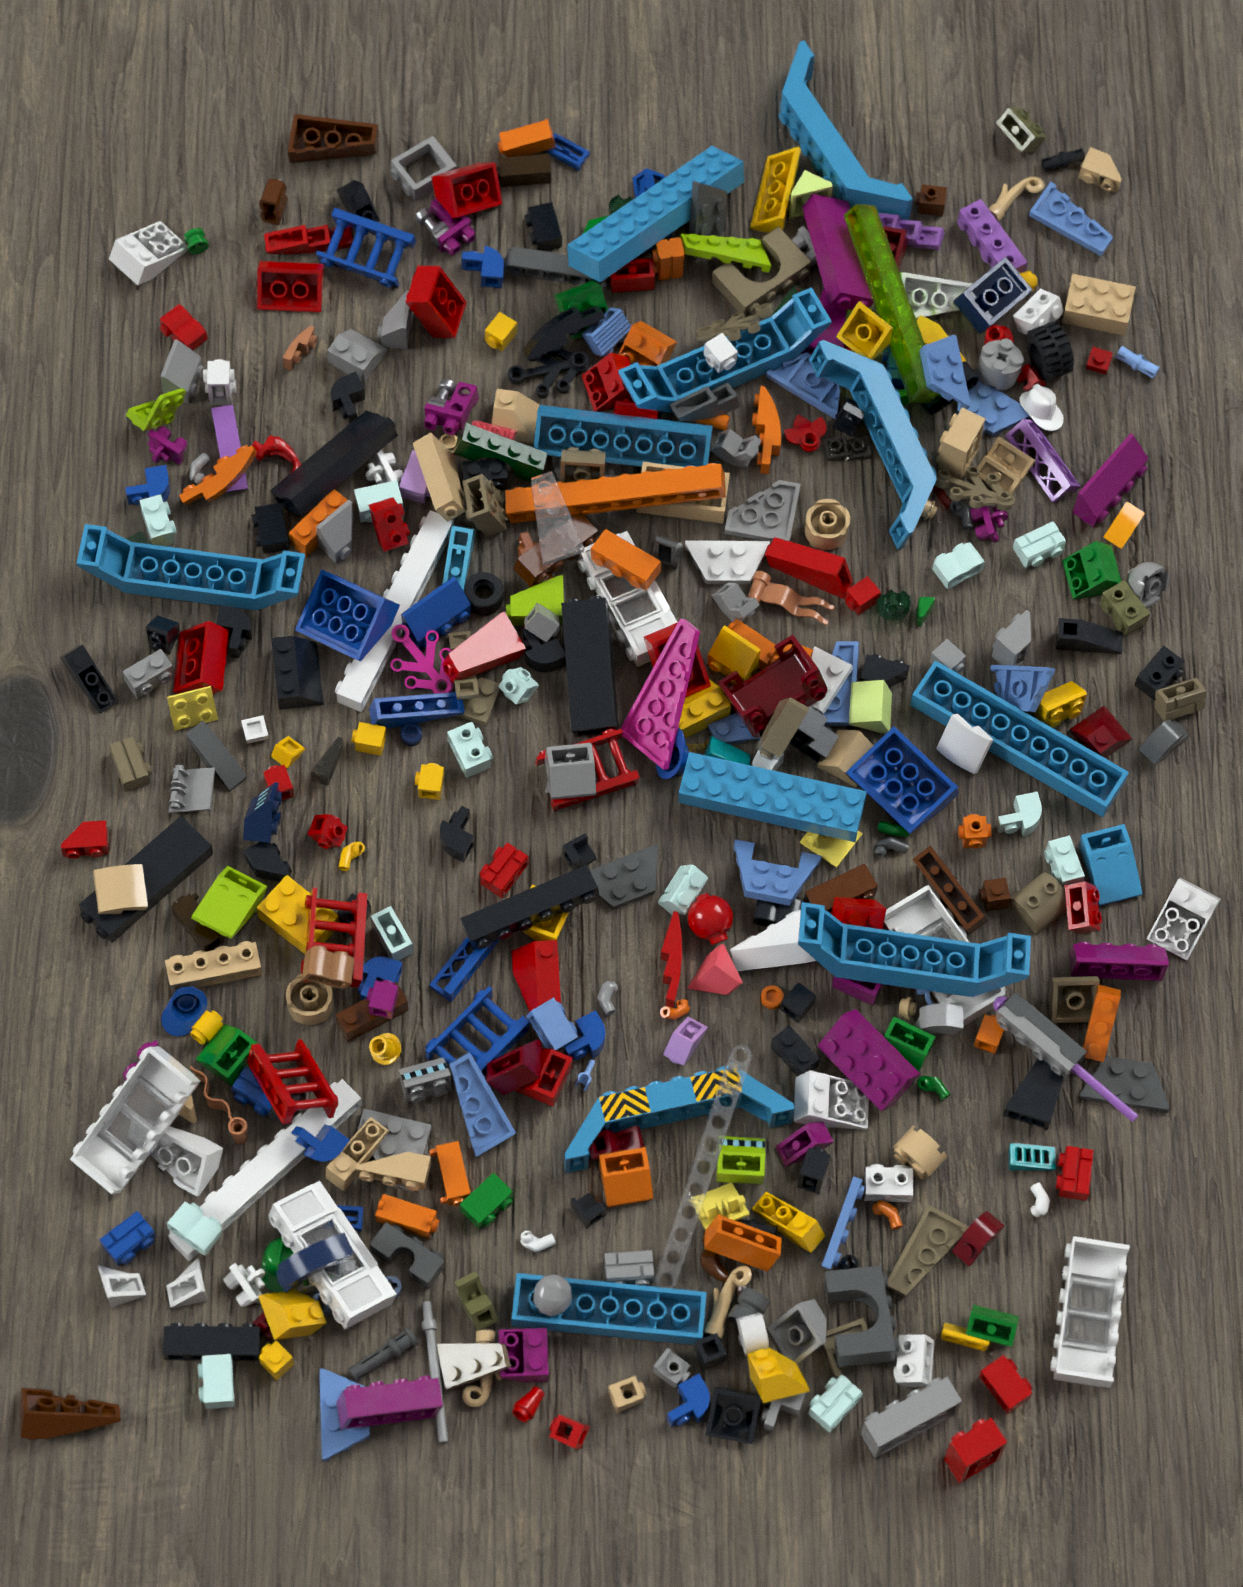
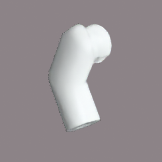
M1040 1182L1030 1187L1036 1198L1035 1205L1031 1207V1213L1037 1218L1047 1213L1050 1204V1198Z

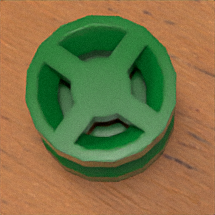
M193 228L184 234V240L188 243V251L191 254L202 253L209 247L208 241L204 239L205 232L202 228Z

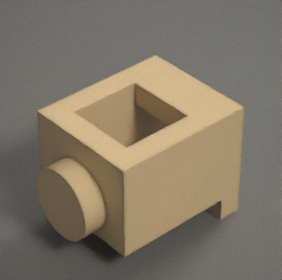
M636 1376L608 1386V1393L617 1414L643 1403L644 1395H647L642 1381L638 1382ZM629 1392L633 1397L626 1399L624 1394Z

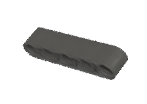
M511 247L507 250L504 271L510 275L572 285H582L594 280L571 268L568 265V255L519 247ZM608 277L601 282L594 281L601 285V288H605Z

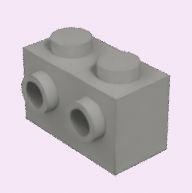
M161 649L123 671L125 683L136 699L148 694L153 689L175 677L173 665Z

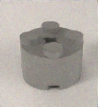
M1005 338L987 343L983 346L977 363L976 374L979 376V381L983 385L996 387V390H1006L1013 387L1024 362L1023 355L1009 339Z

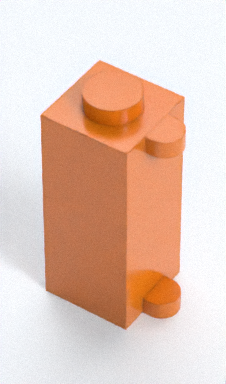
M549 119L500 132L501 141L497 142L500 154H505V157L528 156L556 148Z
M737 618L729 624V629L761 649L759 669L763 670L780 659L774 648L776 644Z
M459 1141L437 1145L436 1148L429 1150L430 1156L437 1155L446 1197L440 1198L441 1204H448V1206L458 1207L471 1194Z
M386 1194L382 1195L375 1214L377 1223L384 1225L387 1222L391 1226L396 1224L405 1232L426 1239H430L431 1234L437 1232L440 1222L437 1219V1211Z

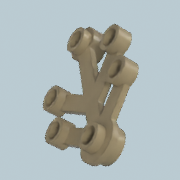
M766 303L755 308L756 314L745 317L744 312H737L726 323L724 319L714 321L712 325L697 329L696 340L706 343L723 333L725 336H728L729 341H734L741 338L740 330L748 329V333H756L761 328L759 322L754 320L760 318V321L772 317L774 313L772 304Z
M968 466L965 476L973 484L952 477L951 472L947 469H941L936 473L937 480L935 485L937 487L946 489L951 487V485L956 486L950 489L949 498L953 501L970 498L969 505L972 508L978 509L983 506L994 505L1001 511H1008L1015 504L1014 496L1009 492L1003 491L998 484L999 476L997 474L989 473L986 476L985 483L992 488V492L987 490L979 478V468L975 466Z

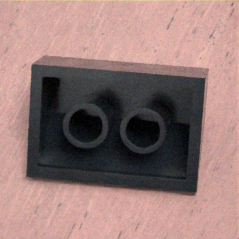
M297 636L271 638L279 710L324 705L317 643Z

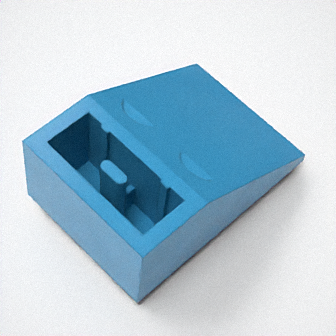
M1125 824L1081 835L1078 847L1091 884L1096 886L1099 891V906L1143 894L1132 844Z

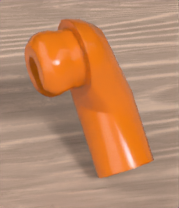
M686 999L678 1000L676 1002L677 1008L665 1006L661 1009L660 1014L663 1018L676 1020L689 1013V1002Z
M879 1200L873 1204V1213L875 1215L883 1214L887 1216L892 1230L903 1227L895 1206L885 1200Z

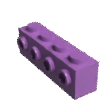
M981 199L959 211L958 226L967 233L971 244L981 252L984 262L994 267L1006 257L1019 273L1026 272L1028 262Z

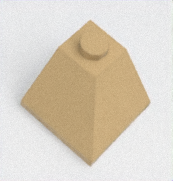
M497 389L492 424L517 430L515 441L534 445L539 404L518 391Z

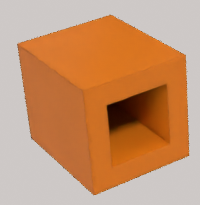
M984 1015L974 1047L996 1054L1004 1029L998 1025L995 1019L996 1015Z

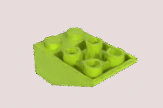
M227 866L218 875L191 919L232 939L256 913L257 906L263 901L267 886Z

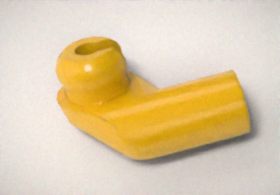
M358 841L344 847L341 851L338 869L349 871L351 860L360 856L365 851V845Z

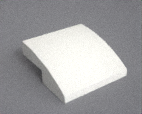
M957 713L951 715L936 749L954 764L976 774L993 739L980 726L971 727Z

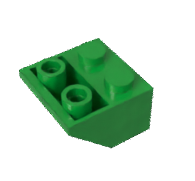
M594 280L554 295L559 313L573 306L580 312L595 305L603 311V314L608 310L601 285ZM589 326L580 329V332H578L577 334L570 335L571 338L575 340L577 338L583 337L581 333L584 332Z
M1095 541L1062 560L1073 599L1102 595L1103 592L1121 582L1111 545Z
M893 1017L883 1037L920 1073L933 1047L936 1036Z
M224 1024L195 1060L232 1087L246 1066L248 1067L247 1058L251 1045L258 1043L240 1029Z

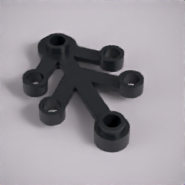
M563 348L558 351H549L547 354L550 357L558 355L566 361L558 362L545 354L537 360H529L526 357L528 361H538L544 365L525 370L519 365H514L508 370V380L512 384L518 385L524 379L548 374L542 384H539L536 388L537 396L539 398H546L549 395V388L559 373L569 369L564 379L559 380L557 383V390L562 394H566L570 391V383L576 374L584 372L589 368L590 359L582 351H577L573 354ZM518 375L520 378H513V376ZM562 384L567 385L566 388H561L560 386ZM545 389L546 392H545V393H541V392H539V390Z

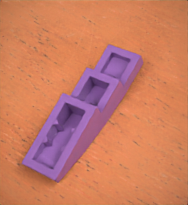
M858 212L855 222L857 233L860 234L863 232L865 223L907 230V246L940 250L944 236L943 228L922 226L921 221L901 220L899 215Z
M233 405L211 408L220 458L227 455L231 457L237 454L236 450L241 447ZM244 473L226 493L248 489L246 474Z

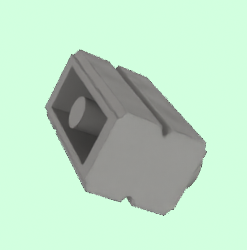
M652 1250L604 1254L606 1282L649 1286V1283H654Z

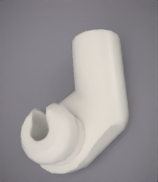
M524 1231L520 1236L521 1244L534 1252H540L556 1245L552 1234L538 1238L531 1231Z

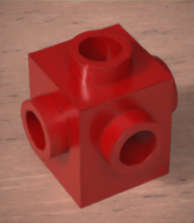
M320 814L314 816L307 835L314 839L319 847L330 849L341 846L348 827L337 816Z

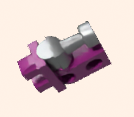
M434 199L430 202V210L427 207L421 209L415 215V220L420 225L425 224L431 232L432 242L438 246L441 253L446 251L453 256L461 249V245L457 241L462 238L466 244H470L476 239V234L471 228V220L464 215L452 218L445 208L439 204L440 202ZM432 215H433L435 218H438L441 222H440L439 224H437V223L431 218Z
M442 379L438 385L439 394L437 397H430L424 407V425L426 429L432 431L436 429L437 425L443 426V432L454 436L457 430L463 429L472 407L476 406L479 400L478 388L476 385L460 381L456 387L453 381ZM463 390H469L470 394L463 393ZM452 395L451 400H447L448 396Z

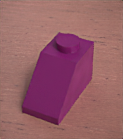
M824 1122L807 1123L775 1147L784 1166L788 1167L804 1160L808 1147L812 1149L815 1147L825 1149L833 1143V1140Z

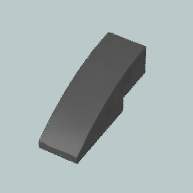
M727 382L713 390L706 386L669 404V407L679 421H696L728 413L739 408L740 405L737 394Z
M660 535L656 536L654 557L660 560L661 564L677 569L683 555L682 543Z
M201 721L185 734L187 742L201 756L202 762L208 768L215 767V776L229 792L247 779L238 763L204 721Z

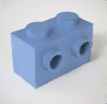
M554 998L530 1011L526 1017L545 1048L558 1051L564 1048L565 1045L573 1042L578 1036L575 1025L567 1020L564 1015L565 1010L560 1002H556Z

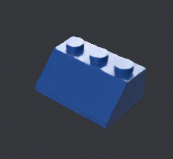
M453 576L401 614L402 625L409 629L410 639L421 651L427 647L425 636L428 631H436L439 637L447 635L455 625L468 620L471 615V604L457 579ZM435 633L428 635L429 641H435L437 638Z

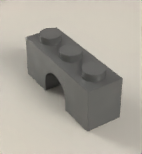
M386 1222L370 1243V1252L389 1264L399 1254L412 1256L414 1263L409 1269V1277L429 1290L445 1268L443 1256L434 1249L429 1251L423 1247V1242L414 1236L410 1238L403 1234L404 1230L398 1225L392 1224L391 1226Z

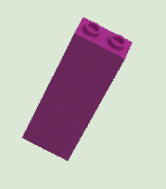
M812 194L802 209L829 306L853 311L857 303L861 302L870 308L876 301L849 202Z

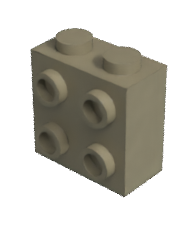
M483 474L464 480L462 496L467 503V509H465L467 519L472 521L477 530H481L486 537L507 530L505 523L507 515L502 507L504 497L501 490H497L493 482L488 480Z

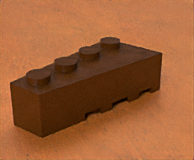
M294 114L287 152L289 163L374 155L377 152L379 140L378 124Z

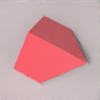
M720 944L706 956L687 989L729 995L743 984L724 944Z

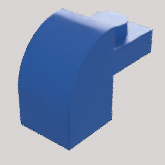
M485 246L484 253L462 251V270L481 271V287L503 288L504 262L498 251L488 246Z
M166 465L145 468L147 484L125 487L128 505H140V500L160 494L163 502H166L170 494Z
M375 957L364 963L362 982L358 988L361 1001L367 998L369 988H374L375 981L388 980L398 983L403 971L402 962L388 957Z
M596 1010L575 1020V1027L580 1038L564 1046L565 1055L572 1057L574 1060H579L587 1054L586 1052H589L593 1059L601 1053L605 1043V1027Z
M324 1124L316 1137L298 1126L291 1132L297 1138L295 1142L302 1148L307 1149L303 1155L317 1161H329L336 1158L350 1141L334 1127Z
M697 1374L678 1385V1393L684 1404L667 1413V1421L671 1427L676 1424L678 1426L686 1424L691 1420L690 1416H693L696 1423H699L708 1411L709 1391L700 1374Z

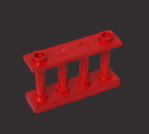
M611 728L602 732L603 735L576 743H591L595 773L598 778L596 781V795L553 799L550 803L553 812L638 784L639 774L637 770L631 772L630 769H627L617 740L622 738V729L615 730V728ZM609 744L619 771L618 776L613 778L606 776L596 749L597 746ZM546 750L541 751L539 756L536 757V766L545 764Z
M312 888L310 895H306L305 909H308L306 951L313 948V946H323L332 953L335 951L348 953V956L354 958L352 983L349 987L359 988L363 976L367 893H358L355 900L346 902L318 899L317 888ZM316 908L350 911V914H354V921H351L349 924L315 920ZM318 929L346 932L353 936L352 943L341 945L314 942V931ZM304 960L301 961V974H303Z
M302 1039L297 1040L294 1052L268 1055L260 1044L251 1045L247 1064L282 1124L291 1123L296 1110L322 1107L329 1119L334 1117L339 1104L338 1097L334 1094L313 1059L309 1048L306 1047ZM295 1061L299 1068L277 1070L272 1064ZM304 1076L308 1083L285 1085L281 1079ZM313 1092L317 1099L295 1101L290 1094Z

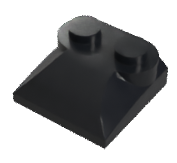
M714 1387L705 1435L753 1444L761 1401L760 1396L743 1390Z

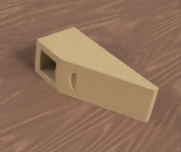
M370 1117L350 1139L342 1152L326 1167V1179L344 1192L357 1177L356 1165L369 1161L389 1130Z
M404 1152L356 1165V1176L368 1182L373 1181V1179L379 1180L388 1186L403 1185L406 1189L412 1191L425 1190L431 1166V1156Z

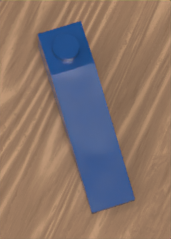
M456 692L374 698L369 708L371 723L386 728H395L409 723L426 722L465 713L463 700H457Z

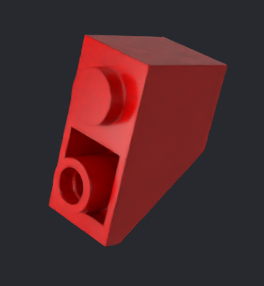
M106 820L82 822L61 843L63 857L76 859L80 856L101 857L104 854H109Z

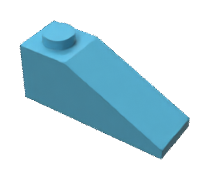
M457 525L451 527L442 584L454 576L464 591L476 529Z

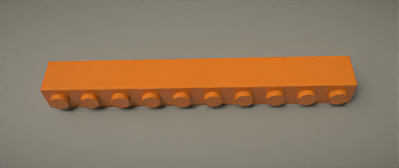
M716 463L697 467L686 466L681 469L667 468L657 472L644 471L641 474L633 475L621 474L617 477L603 476L592 480L579 479L576 482H557L552 485L538 484L534 487H515L512 490H505L506 515L510 523L576 516L580 512L585 515L726 497L725 473L722 465Z

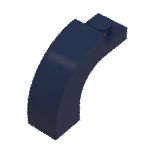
M345 1233L337 1234L314 1243L282 1261L278 1265L279 1269L276 1271V1274L284 1292L293 1291L310 1276L348 1260L354 1252Z

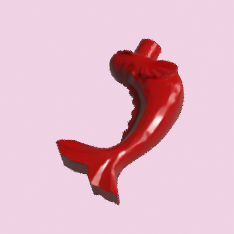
M270 435L263 445L256 440L252 444L257 451L255 457L258 461L263 460L267 456L279 455L293 464L294 468L291 472L302 464L291 446L278 436Z

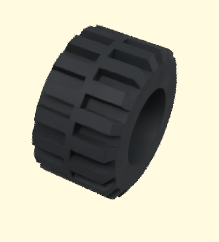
M1050 322L1027 332L1026 344L1033 367L1043 380L1049 381L1073 371L1074 356L1072 347L1060 325L1056 322Z

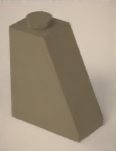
M791 697L779 701L755 748L761 751L760 755L769 760L780 758L810 708Z

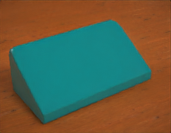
M713 736L710 737L705 756L750 765V754Z

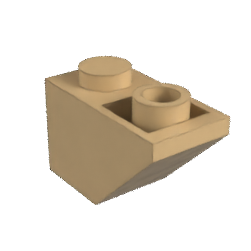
M1090 147L1081 166L1078 178L1086 183L1100 186L1106 191L1118 193L1122 178L1111 156Z

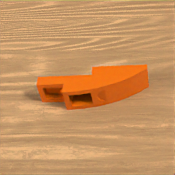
M760 386V394H755L754 407H758V413H753L752 426H756V434L760 435L759 439L762 440L759 446H763V451L758 452L757 465H761V474H769L771 455L780 456L781 428L774 401L766 387Z
M244 445L236 450L237 454L231 457L227 455L217 460L218 464L213 466L217 474L215 476L214 474L202 478V483L196 486L192 484L182 490L183 493L179 495L182 502L188 505L203 496L208 502H211L220 497L246 472L257 453L256 449L252 445L249 447Z

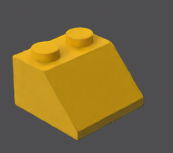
M724 625L708 653L707 664L713 671L720 672L725 676L737 671L742 682L752 677L759 668L761 649Z
M297 1290L287 1293L261 1294L258 1296L274 1340L309 1336L327 1323L319 1301Z
M771 1348L759 1349L747 1354L750 1377L763 1403L809 1392V1387L796 1362Z

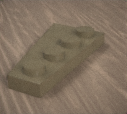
M928 1205L888 1278V1289L906 1298L962 1238V1235L969 1226Z

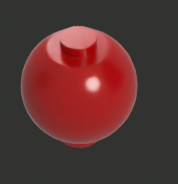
M708 893L697 896L696 902L690 906L688 924L696 936L701 939H708L711 945H715L728 940L726 933L732 927L733 912L726 900L719 896H709Z

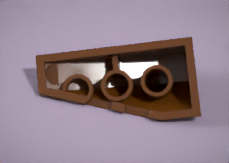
M21 1388L19 1422L21 1438L28 1440L48 1439L117 1423L121 1420L119 1405L93 1399L82 1402L75 1399V1395L67 1394L66 1398L53 1395L52 1390Z

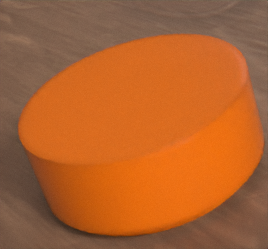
M775 985L765 987L761 993V1003L767 1009L774 1010L779 1008L784 1000L783 991Z

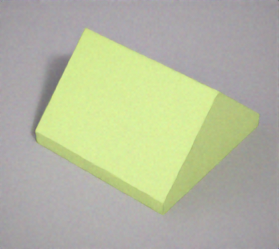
M805 170L791 192L789 218L804 215L802 207L812 194L832 197V183Z
M884 680L851 683L849 725L886 734L890 730L892 692Z

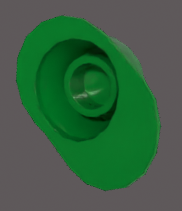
M282 1238L274 1239L266 1246L262 1259L261 1269L266 1273L262 1281L265 1284L264 1286L273 1292H284L283 1287L278 1282L276 1271L279 1269L278 1265L294 1254L291 1248L284 1244Z

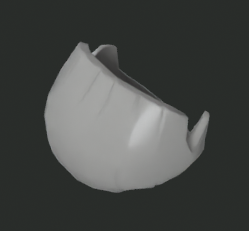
M555 1274L541 1278L534 1289L533 1299L535 1306L541 1313L548 1316H555L565 1311L570 1306L572 1299L571 1286L568 1281Z

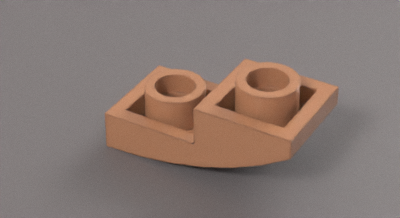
M309 326L290 344L283 356L285 369L292 371L294 365L300 362L301 355H308L310 349L315 348L317 336H315L314 327Z

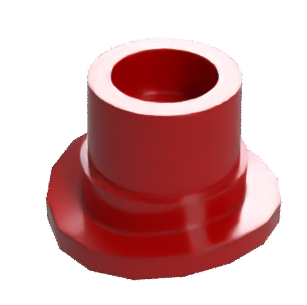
M993 325L986 331L984 344L986 345L991 341L1005 338L1014 342L1013 333L1005 326Z

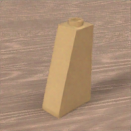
M432 433L413 442L435 510L447 522L464 513L465 506L455 456Z

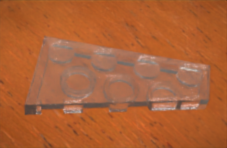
M552 471L531 478L543 566L583 553L585 548Z

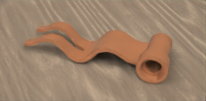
M755 571L748 598H756L758 603L762 601L780 605L793 616L811 617L827 626L829 621L824 619L819 613L811 609H802L798 606L819 605L832 611L835 606L821 598L802 597L786 585L771 583V576L763 571Z
M190 1066L192 1072L203 1077L201 1078L194 1074L195 1077L205 1084L204 1096L207 1106L212 1109L224 1110L228 1113V1129L233 1136L234 1142L236 1144H244L247 1141L246 1121L241 1117L232 1119L230 1107L223 1099L210 1098L208 1096L210 1087L207 1076Z

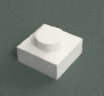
M263 715L241 720L247 744L269 739Z

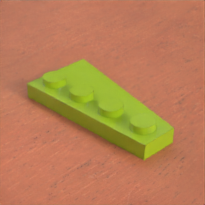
M696 234L680 235L684 254L710 260L712 257H717L723 263L731 264V261L743 263V267L751 269L753 265L762 267L761 271L768 273L770 271L771 264L761 241L758 239Z

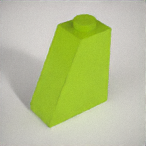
M563 575L556 576L510 596V604H506V615L508 618H511L512 625H525L526 616L537 603L558 615L559 625H563L561 603H564Z

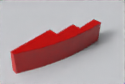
M327 224L307 229L306 225L264 233L267 254H303L327 251L336 227L329 228ZM351 227L344 229L337 250L351 247L354 240Z
M677 911L673 912L660 960L667 962L663 974V983L670 985L665 999V1006L674 1008L682 963V933Z

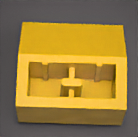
M1070 681L1045 692L1036 712H1033L1036 719L1054 728L1067 718L1074 719L1081 714L1087 693L1083 688Z

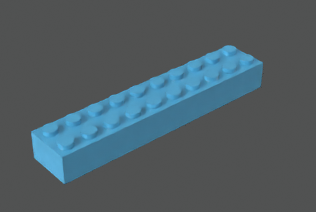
M714 146L709 147L567 245L568 265L598 282L603 281L690 220L692 183L694 181L723 189L728 194L744 183V161Z
M934 661L912 694L910 706L944 726H947L951 715L958 713L971 727L980 726L993 739L988 750L989 752L1101 817H1104L1128 777V771L937 661Z

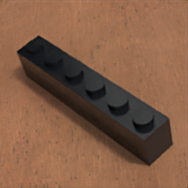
M585 865L460 919L472 949H483L498 939L504 940L509 938L512 933L528 930L534 924L541 921L547 922L557 914L571 912L576 906L583 903L590 904L600 895L588 865Z

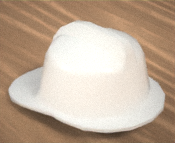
M1036 384L1032 390L1026 391L1021 395V406L1040 428L1055 431L1062 426L1064 421L1063 414L1056 405V397L1052 390Z

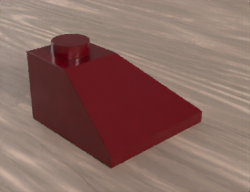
M1105 706L1069 729L1070 733L1081 745L1104 758H1107L1132 740L1131 736Z

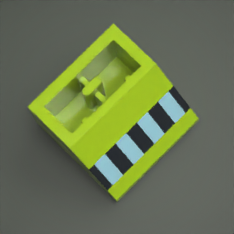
M718 1136L716 1182L763 1185L765 1138Z

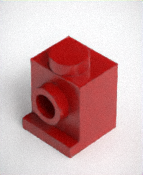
M558 1414V1417H555L551 1422L549 1437L573 1448L581 1449L590 1426L565 1415ZM569 1426L572 1427V1432L570 1435L566 1433V1429Z

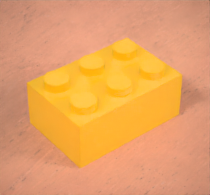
M286 875L257 906L258 918L305 954L308 909H305V898L310 893ZM316 908L315 920L340 922L339 915L331 909ZM315 929L314 942L325 943L335 931Z

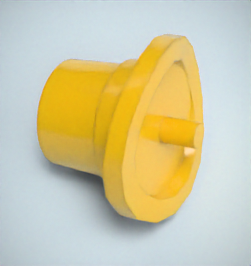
M383 1033L370 1041L369 1049L377 1063L391 1065L400 1056L401 1043L395 1035Z

